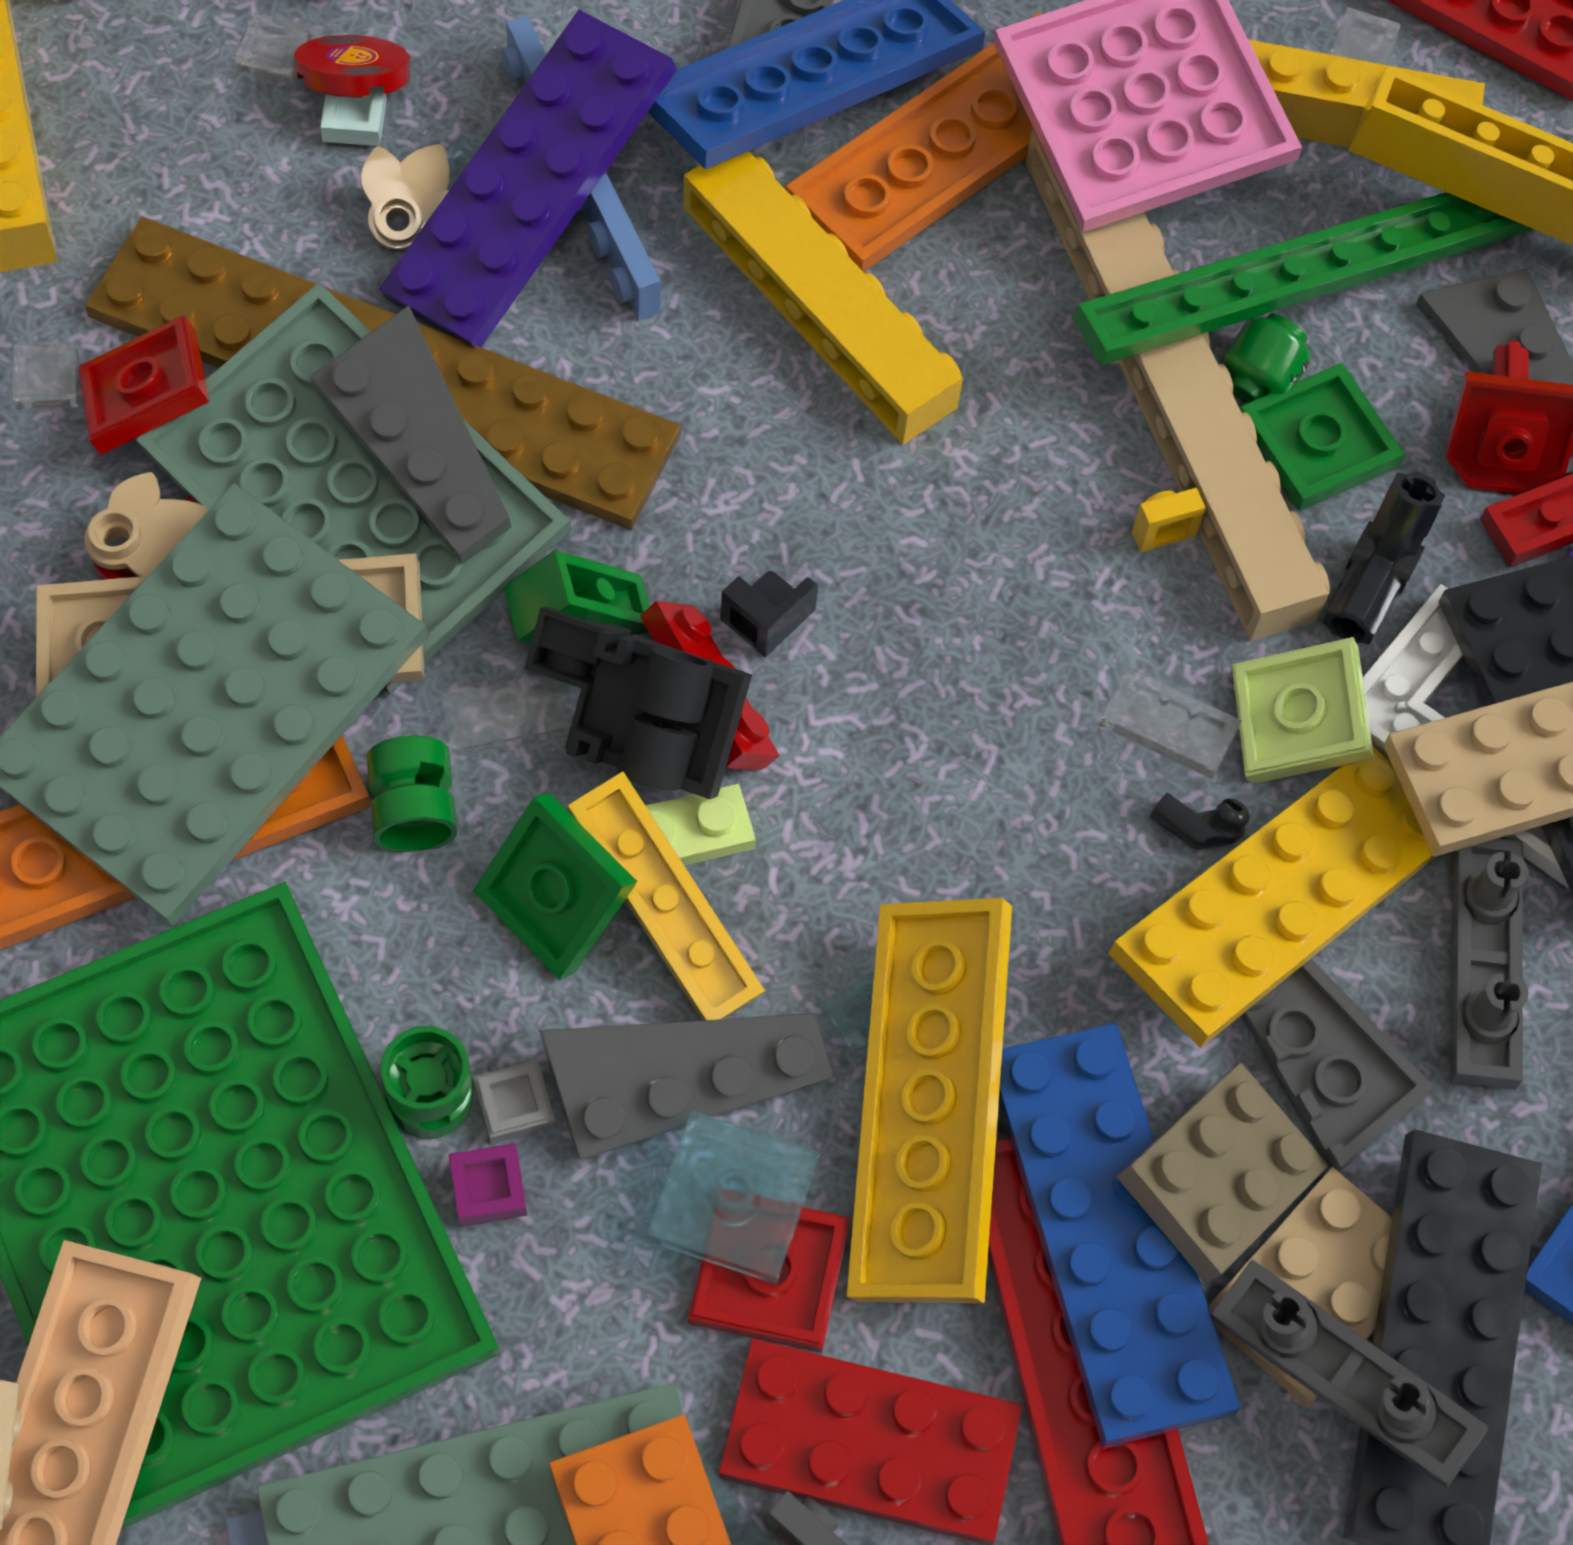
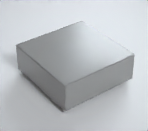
M538 1059L473 1077L490 1144L556 1127Z

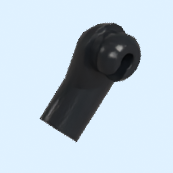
M1167 792L1153 809L1150 818L1190 847L1202 849L1233 844L1238 841L1245 833L1244 826L1247 825L1250 815L1247 807L1236 799H1224L1216 809L1196 813Z

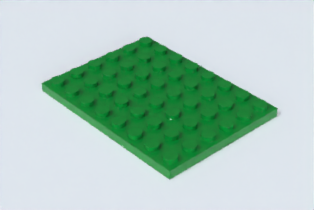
M286 881L0 1000V1277L27 1345H29L63 1240L192 1273L201 1278L121 1530L500 1355L499 1346Z

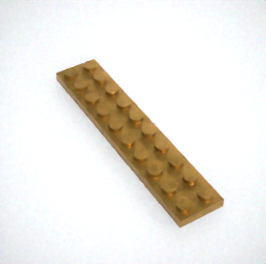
M141 216L85 304V308L89 318L138 337L180 316L186 315L196 330L202 362L220 368L313 288L316 283ZM325 287L371 332L396 315ZM417 323L462 418L545 497L632 531L681 436L680 424L482 347L476 346L474 348L461 339Z

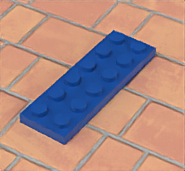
M843 0L677 69L648 113L706 170L983 50L985 31L951 0Z
M1117 1023L1003 1048L999 1106L1102 1448L1236 1415L1241 1407L1198 1274L1116 1177L1154 1141Z

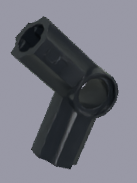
M1417 471L1412 474L1397 472L1374 521H1369L1346 565L1345 569L1348 572L1328 605L1322 622L1331 629L1332 634L1342 639L1353 637L1356 643L1370 645L1395 595L1401 596L1406 583L1409 581L1425 549L1421 544L1424 538L1427 537L1442 507L1441 504L1445 494L1436 486V480Z

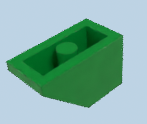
M553 550L504 586L511 613V623L515 629L517 640L531 644L539 611L542 607H548L596 623L614 624L631 630L629 636L648 632L640 618V615L650 607L640 574Z

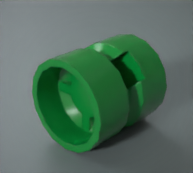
M419 735L399 736L372 746L366 756L369 792L375 797L371 802L374 843L382 849L399 853L433 850L450 843L457 836L454 796L448 791L452 787L449 747L439 739Z
M416 1026L401 1032L387 1045L381 1059V1081L385 1092V1100L397 1126L405 1133L420 1139L440 1138L454 1132L466 1121L473 1106L470 1064L463 1044L449 1031L435 1026Z

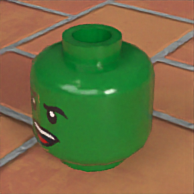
M1275 313L1268 314L1266 318L1254 317L1249 319L1243 325L1222 358V364L1228 369L1232 379L1233 394L1246 403H1250L1270 393H1285L1294 383L1298 382L1311 361L1309 348L1305 344L1308 338L1303 329L1288 318Z

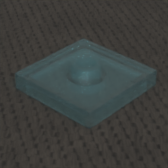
M691 1110L647 1232V1242L777 1284L819 1161L820 1152Z

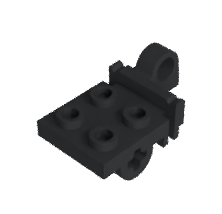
M548 607L540 608L524 669L581 688L565 749H567L566 754L576 757L588 753L586 761L594 764L604 762L618 767V774L624 772L628 780L644 786L670 791L681 789L706 799L718 797L752 674L637 635L629 636L631 630L614 624L596 623Z

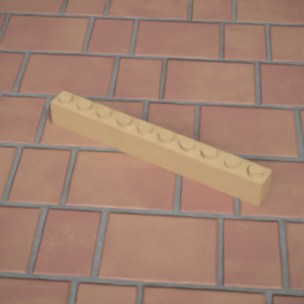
M1032 130L1026 158L1027 168L1090 300L1180 273L1178 270L1171 269L1164 254L1162 234L1156 224L1149 223L1144 212L1082 233L1035 130ZM1206 332L1118 360L1179 491L1182 492L1196 487L1199 491L1206 509L1198 531L1249 640H1257L1316 622L1330 593L1327 573L1320 562L1313 561L1305 545V532L1302 521L1296 512H1289L1280 493L1281 484L1278 472L1270 461L1265 462L1256 444L1257 435L1254 423L1248 413H1241L1233 396V384L1230 373L1225 365H1218L1210 349L1209 333Z

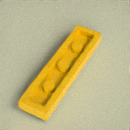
M624 772L619 773L567 806V811L638 881L625 899V902L701 1020L725 1019L763 995L765 989Z

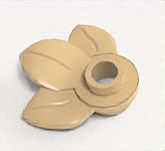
M435 144L418 149L401 162L380 146H376L367 157L362 167L361 186L372 204L368 214L370 232L374 239L382 246L392 250L408 249L448 193L449 163L443 145ZM393 212H401L407 216L409 224L402 231H394L386 223L388 215Z
M143 473L124 480L111 492L108 508L96 514L86 529L84 537L85 547L90 558L101 567L114 570L128 568L138 577L149 576L206 514L208 509L204 505L186 500L160 499V489L154 473ZM123 537L128 539L121 545L108 546L109 542L115 538Z

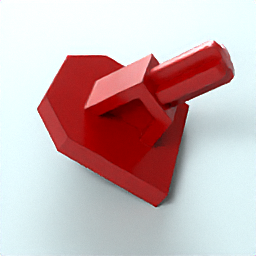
M1510 340L1507 344L1497 345L1493 350L1492 375L1465 371L1445 446L1446 459L1466 485L1473 489L1521 494L1552 482L1566 474L1573 450V385L1529 379L1528 350L1521 347L1519 341Z

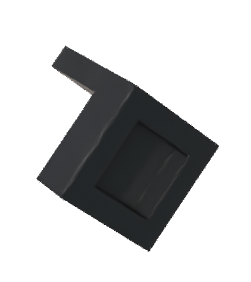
M768 571L755 584L750 586L738 576L722 591L720 620L766 657L815 611L818 584L810 577H806L794 589L775 572Z

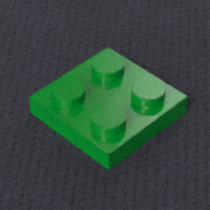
M1339 363L1294 383L1285 393H1270L1240 408L1241 413L1246 412L1251 417L1256 429V444L1265 462L1270 461L1275 466L1281 486L1298 511L1400 467L1405 456L1404 451L1343 363Z
M548 792L532 798L474 887L473 892L560 980L572 975L579 968L638 881Z

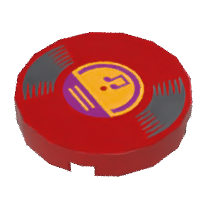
M359 35L325 36L309 40L297 47L294 53V75L299 80L304 78V85L311 90L331 96L363 98V96L370 95V87L384 85L383 93L389 94L407 84L410 77V55L405 48L380 38Z

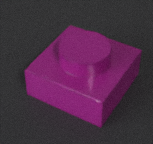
M516 1143L448 1154L459 1227L527 1216Z

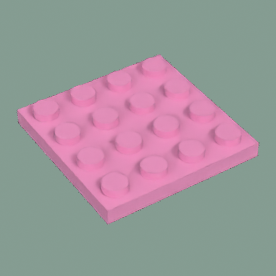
M1085 0L995 30L994 45L1082 233L1299 160L1302 146L1229 0Z

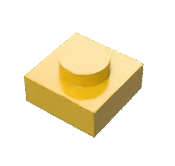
M1197 487L1179 493L1171 490L1162 491L1149 497L1144 503H1140L1131 532L1140 552L1197 536L1206 509Z

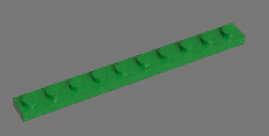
M1445 192L1080 303L1072 319L1101 366L1535 229Z

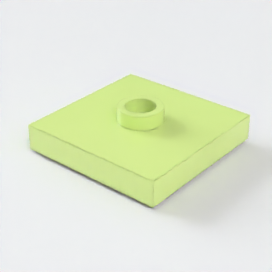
M1353 637L1232 664L1244 771L1249 783H1261L1374 759L1359 647Z

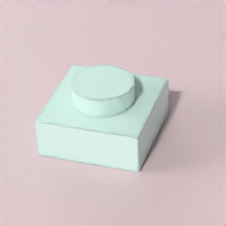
M384 85L370 87V95L363 96V98L337 97L326 94L320 126L322 142L380 146L387 102L386 93H383Z

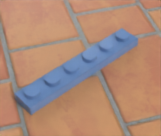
M528 16L506 22L507 47L502 48L500 51L507 77L511 82L519 80L522 87H524L546 56V52ZM605 172L577 213L584 211L590 224H587V232L594 253L598 258L607 256L613 268L610 269L609 274L618 301L621 304L629 301L639 321L660 313L661 281Z

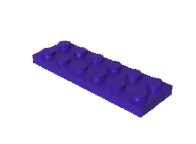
M578 10L380 286L379 290L383 296L402 309L409 306L414 316L445 334L461 339L474 348L476 346L482 347L676 73L677 68L673 59L595 17Z

